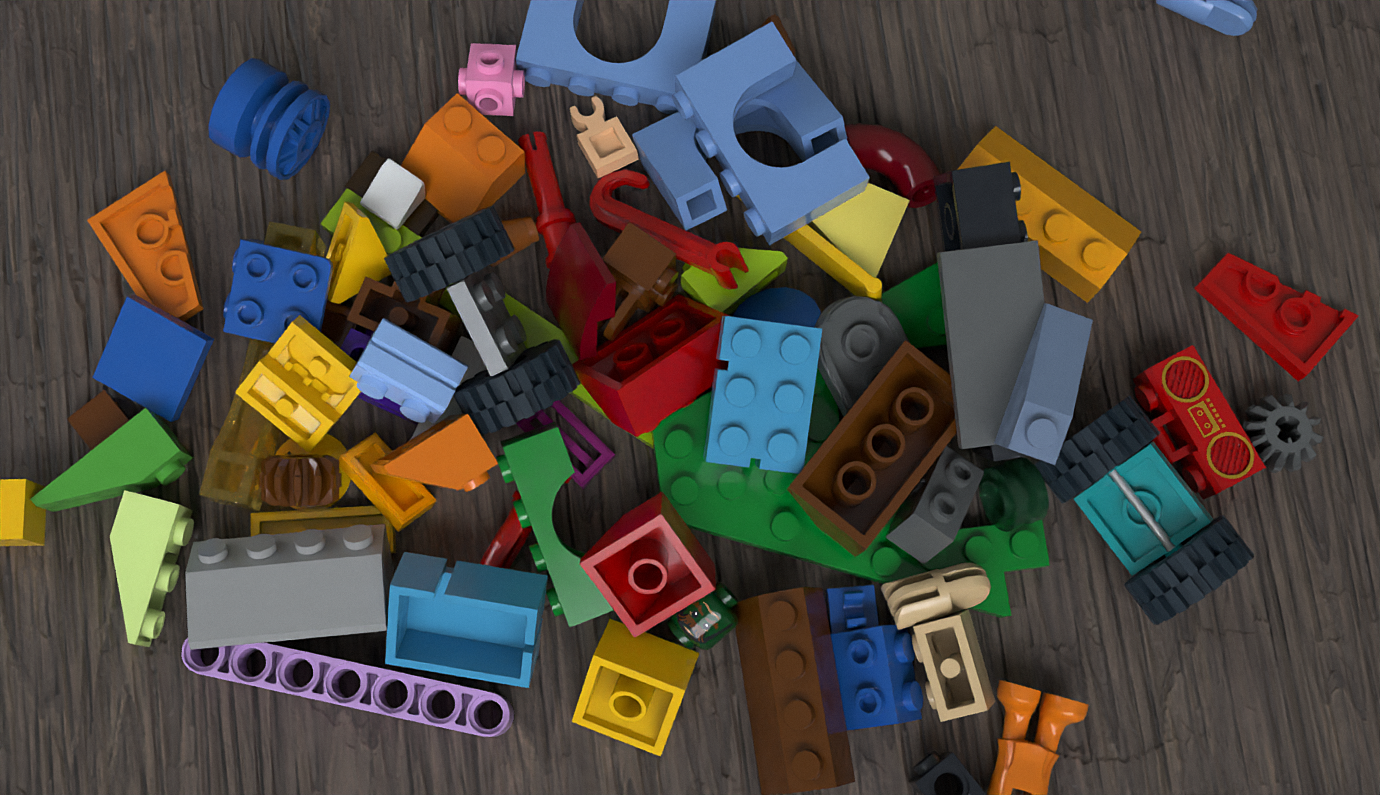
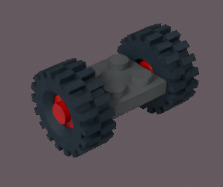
M494 206L487 207L457 222L451 223L384 258L406 302L414 301L451 284L446 289L487 368L475 374L473 378L462 382V385L456 388L453 396L462 414H469L481 436L488 432H496L504 426L509 427L523 418L527 419L535 415V412L546 409L553 405V402L566 397L567 393L574 391L581 383L559 339L546 341L536 347L532 346L526 349L524 341H526L527 337L524 327L516 315L510 316L502 300L506 297L504 287L498 276L494 272L489 274L486 268L487 265L495 263L515 250Z

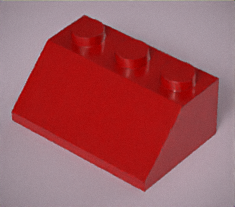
M678 294L669 300L664 307H658L620 332L615 340H608L597 347V356L577 360L572 366L581 384L610 421L638 437L641 434L654 430L660 424V421L679 408L689 406L696 400L698 395L713 386L715 368L727 370L728 361L719 360L716 357L722 316L730 315Z

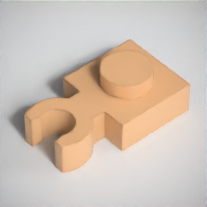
M594 96L591 98L594 110L592 115H581L576 106L570 107V113L574 127L582 132L577 134L578 145L597 178H601L637 161L638 153L617 116L605 121L604 104L600 98Z

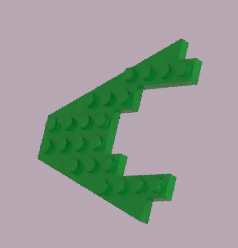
M937 262L882 293V303L894 312L910 344L919 351L947 348ZM818 367L804 467L840 423L838 406ZM712 391L696 399L689 406L670 414L651 431L659 493L663 491L688 528L881 584L961 563H974L980 565L985 570L986 577L990 580L991 589L983 602L968 609L999 618L1011 616L1004 573L1050 566L1042 519L959 529L951 544L923 564L885 538L898 509L869 547L858 556H853L818 528L787 490L798 474L759 469L755 465V458H751L749 468L705 462L703 455Z

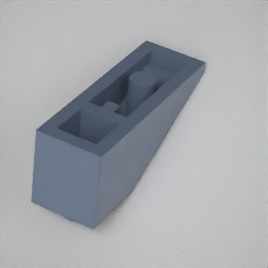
M1044 303L994 441L995 444L1053 465L1056 464L1073 417L1093 322L1092 319Z

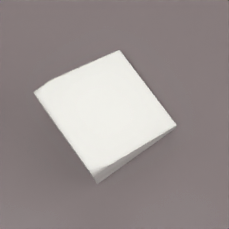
M388 158L380 168L360 203L367 210L398 230L425 199V184L418 177Z

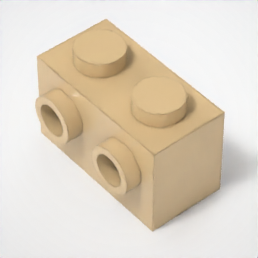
M969 609L913 626L915 632L912 635L914 652L918 661L924 663L929 680L925 683L927 697L932 709H937L940 722L988 711L996 701Z

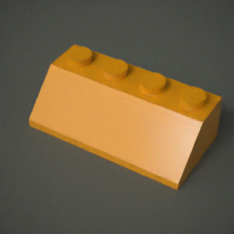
M995 126L975 146L957 170L1010 162L1011 172H1017L1021 185V198L1019 201H1015L1018 220H1023L1026 225L1028 242L1038 241L1041 269L1088 303L1101 290L1126 257L1141 231Z

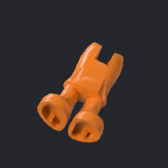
M999 680L997 698L1005 708L1002 737L997 738L998 756L987 795H1011L1013 788L1024 791L1023 795H1047L1051 771L1059 758L1056 751L1060 737L1067 725L1084 720L1089 705L1043 692L1034 742L1025 740L1031 716L1039 703L1042 691Z

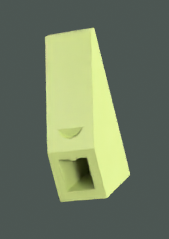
M124 490L111 530L110 542L128 643L150 647L152 639L158 638L165 621V612L161 611L167 592H172L177 583L180 570L179 565L176 564L181 546H186L191 538L194 521L190 518L192 510L180 504Z

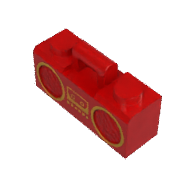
M1194 345L1146 369L1133 379L1137 386L1134 389L1137 400L1146 411L1152 412L1155 419L1151 422L1160 432L1150 443L1154 441L1171 464L1180 459L1184 466L1182 475L1185 482L1193 492H1199L1203 500L1266 468ZM1163 425L1167 426L1179 447L1178 450H1176Z

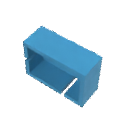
M722 316L716 359L728 361L727 370L715 368L703 455L705 462L749 468L751 458H755V465L759 469L799 474L802 471L805 462L822 328Z
M404 552L390 583L385 664L529 688L539 654L548 576L463 561H456L454 568L447 567V559Z

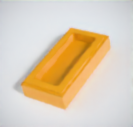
M375 432L340 455L338 459L339 466L399 532L430 510L437 500L422 483L374 472L370 464L392 451Z

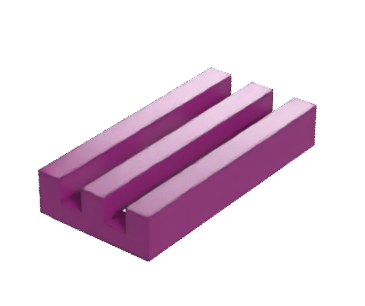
M558 400L553 402V405L550 407L600 454L594 461L558 426L565 447L588 468L581 474L573 466L575 473L571 475V479L584 489L590 480L602 471V468L616 456ZM541 409L535 412V415L527 419L523 418L516 424L525 433L535 429L531 425L535 419L543 426L553 421L543 412L545 409Z

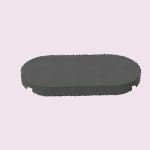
M853 296L839 299L830 304L821 313L814 328H822L817 367L843 417L905 340L909 342L894 312L887 305L880 301H874L871 298Z

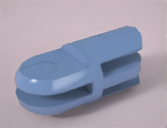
M1156 0V4L1231 36H1239L1248 32L1257 17V7L1253 0Z

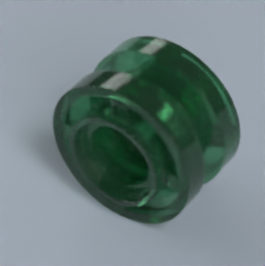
M1019 457L1005 462L1004 465H995L983 470L984 474L978 485L980 500L986 515L999 530L1004 532L1020 528L1023 524H1031L1045 518L1049 507L1048 492L1042 475L1031 461Z

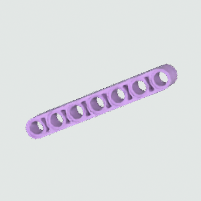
M188 638L182 646L181 656L185 666L190 671L201 675L483 737H496L504 734L511 727L514 720V710L511 703L506 697L492 692L269 643L218 647L219 656L212 665L206 666L200 657L202 649L190 650ZM261 650L266 658V666L261 674L253 677L248 672L247 660L253 652ZM307 660L312 665L313 677L306 686L299 687L294 682L293 670L299 662ZM353 670L359 675L360 688L354 696L347 698L339 689V681L344 673ZM400 680L407 687L408 697L402 706L393 708L387 703L385 692L392 682ZM448 691L455 699V708L449 717L441 719L433 713L432 700L437 693ZM488 701L497 702L503 711V718L500 724L492 729L483 727L478 719L480 707Z

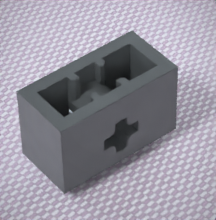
M946 446L900 505L885 538L921 563L925 564L954 541L984 471Z

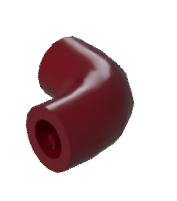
M862 123L845 125L848 143L864 169L879 172L890 179L900 196L910 200L907 207L919 208L936 200L933 177L940 175V172L922 146L902 132L883 125Z

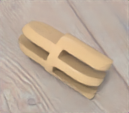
M961 563L885 583L882 585L881 590L886 601H888L887 604L894 617L895 624L898 630L949 616L953 612L978 605L989 595L991 584L989 578L986 577L985 570L980 565Z

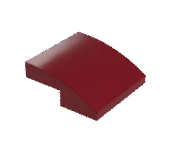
M579 222L570 225L555 252L548 274L545 300L579 360L597 356V322L615 317L616 281Z

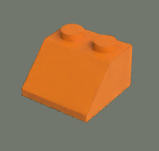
M457 93L424 124L401 167L424 182L425 199L448 222L454 223L492 206L525 174V152Z
M469 414L449 415L373 462L370 466L375 473L440 488L455 489L456 491L464 489L465 492H468L486 482L490 478L487 471L497 465L498 462Z

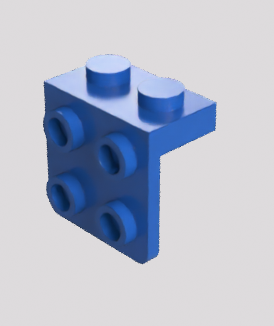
M240 239V245L235 251L232 262L234 276L231 292L228 294L224 304L223 315L225 324L223 332L276 343L291 322L299 315L321 332L333 272L332 261L325 257L276 247L274 242L260 239Z
M884 625L830 634L847 731L922 719L923 693L915 679L913 667L915 652L912 637L908 633L907 628L898 630L896 625Z

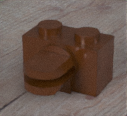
M630 222L603 257L604 263L616 281L615 309L624 299L615 312V317L610 319L604 330L603 336L610 341L617 338L638 308L651 313L657 304L664 307L678 287V284L674 282L678 276L676 271V253ZM608 319L598 321L597 330H599Z
M366 276L347 320L374 332L382 319L385 318L447 354L462 322V319L438 307L445 288L436 290L414 301L406 302L395 281L392 287Z

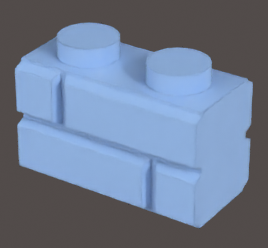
M383 318L349 377L358 382V389L367 396L374 399L386 397L401 405L400 411L407 418L419 423H425L428 420L434 424L446 410L468 365Z

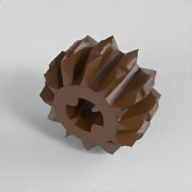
M286 454L268 456L261 461V473H259L261 499L271 506L315 507L316 505H328L339 499V487H342V472H339V460L332 456Z

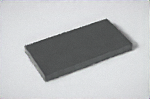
M1038 241L937 253L958 448L967 449L997 445L994 441L1045 303Z

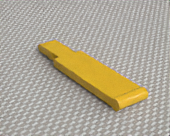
M807 224L783 237L855 296L871 298L882 303V282L880 279L872 277Z

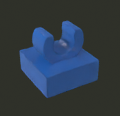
M874 585L825 590L830 634L879 626Z

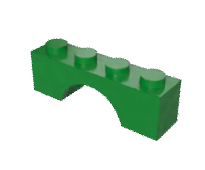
M555 422L501 441L504 454L496 456L505 483L515 481L521 498L512 502L522 529L532 526L538 543L530 545L529 548L538 572L541 573L548 570L554 587L547 589L546 594L555 617L564 614L569 627L614 611L579 564L580 559L586 552L570 547L554 531L552 506L555 496L562 484L575 473L558 426Z

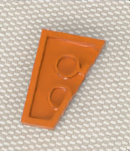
M166 170L87 220L137 296L183 322L204 309L171 176Z

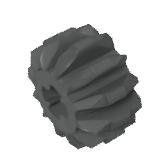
M1284 394L1278 400L1273 395L1261 398L1260 406L1252 405L1245 411L1250 421L1241 423L1245 433L1250 436V441L1263 462L1267 460L1268 470L1271 473H1277L1283 467L1289 472L1300 469L1302 461L1309 462L1316 457L1317 454L1312 446L1320 444L1324 438L1312 431V427L1320 424L1321 418L1314 416L1308 418L1306 416L1310 402L1303 401L1294 407L1292 394ZM1278 426H1280V427L1284 430V431L1282 432V434H1281V438H1282L1283 441H1281V440L1277 437V435H1278L1279 432H1280V429H1279Z

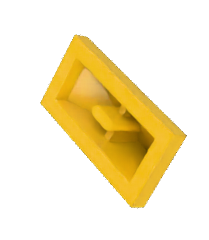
M344 202L326 256L333 263L328 300L337 304L358 294L365 276L375 281H380L391 274L384 260L388 255L369 218L353 203Z

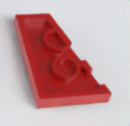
M1230 253L1221 258L1194 288L1298 382L1311 372L1359 316L1345 308L1338 311L1320 302L1322 297L1307 290L1300 293L1280 283L1278 276Z

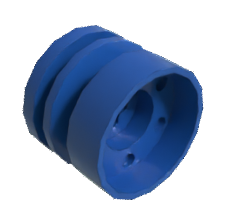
M251 58L242 63L230 75L220 90L209 120V138L214 144L238 157L250 156V160L256 167L267 169L270 175L279 180H288L302 169L317 148L329 118L330 101L320 91L309 89L307 84L301 81L289 83L285 72L261 59Z

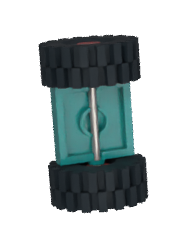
M1129 395L1063 443L1055 465L1040 460L1033 467L1062 504L1071 498L1075 500L1132 575L1124 584L1125 588L1154 625H1158L1163 621L1173 618L1177 613L1180 614L1185 611L1190 605L1205 598V595L1211 591H1215L1223 585V582L1232 578L1238 573V570L1245 567L1253 559L1254 553L1224 515L1212 518L1154 441L1148 444L1160 432L1132 396Z

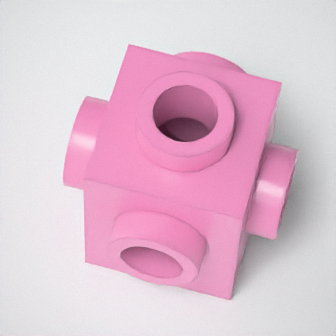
M471 43L467 68L459 69L458 90L459 95H466L467 102L482 115L514 116L516 98L524 97L525 73L524 70L517 69L515 60L517 56L516 45Z

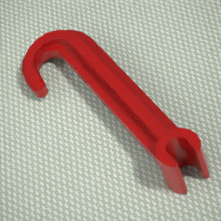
M620 170L605 175L596 183L590 195V208L596 220L602 225L621 234L630 222L675 252L676 259L715 276L718 284L724 289L732 290L738 288L730 268H737L745 273L749 269L735 244L731 242L715 244L612 198L613 191L623 185L639 189L648 188L650 183L645 175L635 171Z

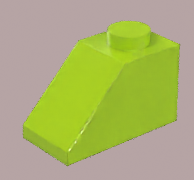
M738 248L749 271L745 273L737 268H730L738 284L737 289H724L718 284L715 276L687 263L682 267L685 272L681 275V287L692 300L731 316L740 304L751 295L760 292L785 271L788 258L782 251Z

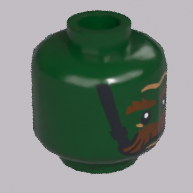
M718 581L716 583V590L670 616L671 618L667 621V625L688 649L693 650L695 647H698L702 650H710L737 626L738 617L733 607L738 603V600L724 583Z

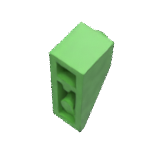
M145 408L34 495L31 500L37 507L55 512L123 496L124 490L135 493L156 488L160 484L163 486L168 485L184 473L186 469L184 465L193 457L162 418Z

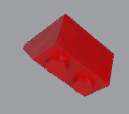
M663 491L624 514L580 559L579 563L634 638L716 590L714 562Z

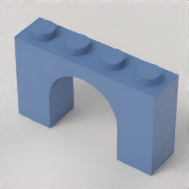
M584 0L530 1L515 59L517 69L524 70L526 82L539 87H548L550 84L565 86L571 92L581 96H593L594 93L611 96L617 103L628 106H635L638 102L653 105L660 112L669 115L678 112L672 99V95L676 93L675 75L705 59L716 10V0H669L662 33L656 45L647 54L636 60L625 63H611L592 56L582 47L576 37Z
M773 22L766 24L675 75L676 93L672 95L674 104L685 120L691 117L700 131L695 135L704 154L708 158L715 156L724 170L719 175L726 190L732 197L739 195L747 210L743 212V215L751 231L756 237L763 234L769 245L864 192L870 179L845 138L808 160L790 167H772L759 163L751 158L739 145L733 128L734 120L739 111L755 97L794 75L796 59Z
M797 60L793 77L749 101L739 111L733 123L735 135L750 131H765L782 137L789 143L802 162L844 138L847 140L843 116ZM678 111L633 133L632 137L643 168L687 231L727 211L718 178L706 163L707 156L696 139L695 134L700 131L691 117L685 120Z

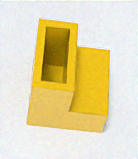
M0 479V546H44L46 509L37 507L31 498L45 488V486L27 479Z

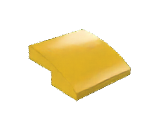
M299 315L291 322L268 354L256 364L235 393L306 452L310 453L360 395L361 391L357 387L358 382L349 377L357 362Z

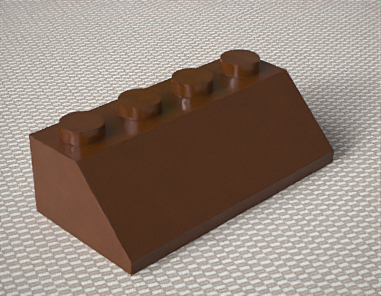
M905 340L787 488L816 526L853 556H858L869 547L957 433L950 374Z
M800 587L757 595L739 601L733 607L738 617V624L735 630L762 795L820 790L855 782L823 588Z

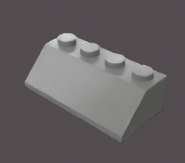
M359 524L347 528L308 529L294 533L258 534L252 537L231 539L212 538L206 541L193 542L185 572L188 644L190 650L387 631L389 590L393 579L394 566L385 524L368 526Z

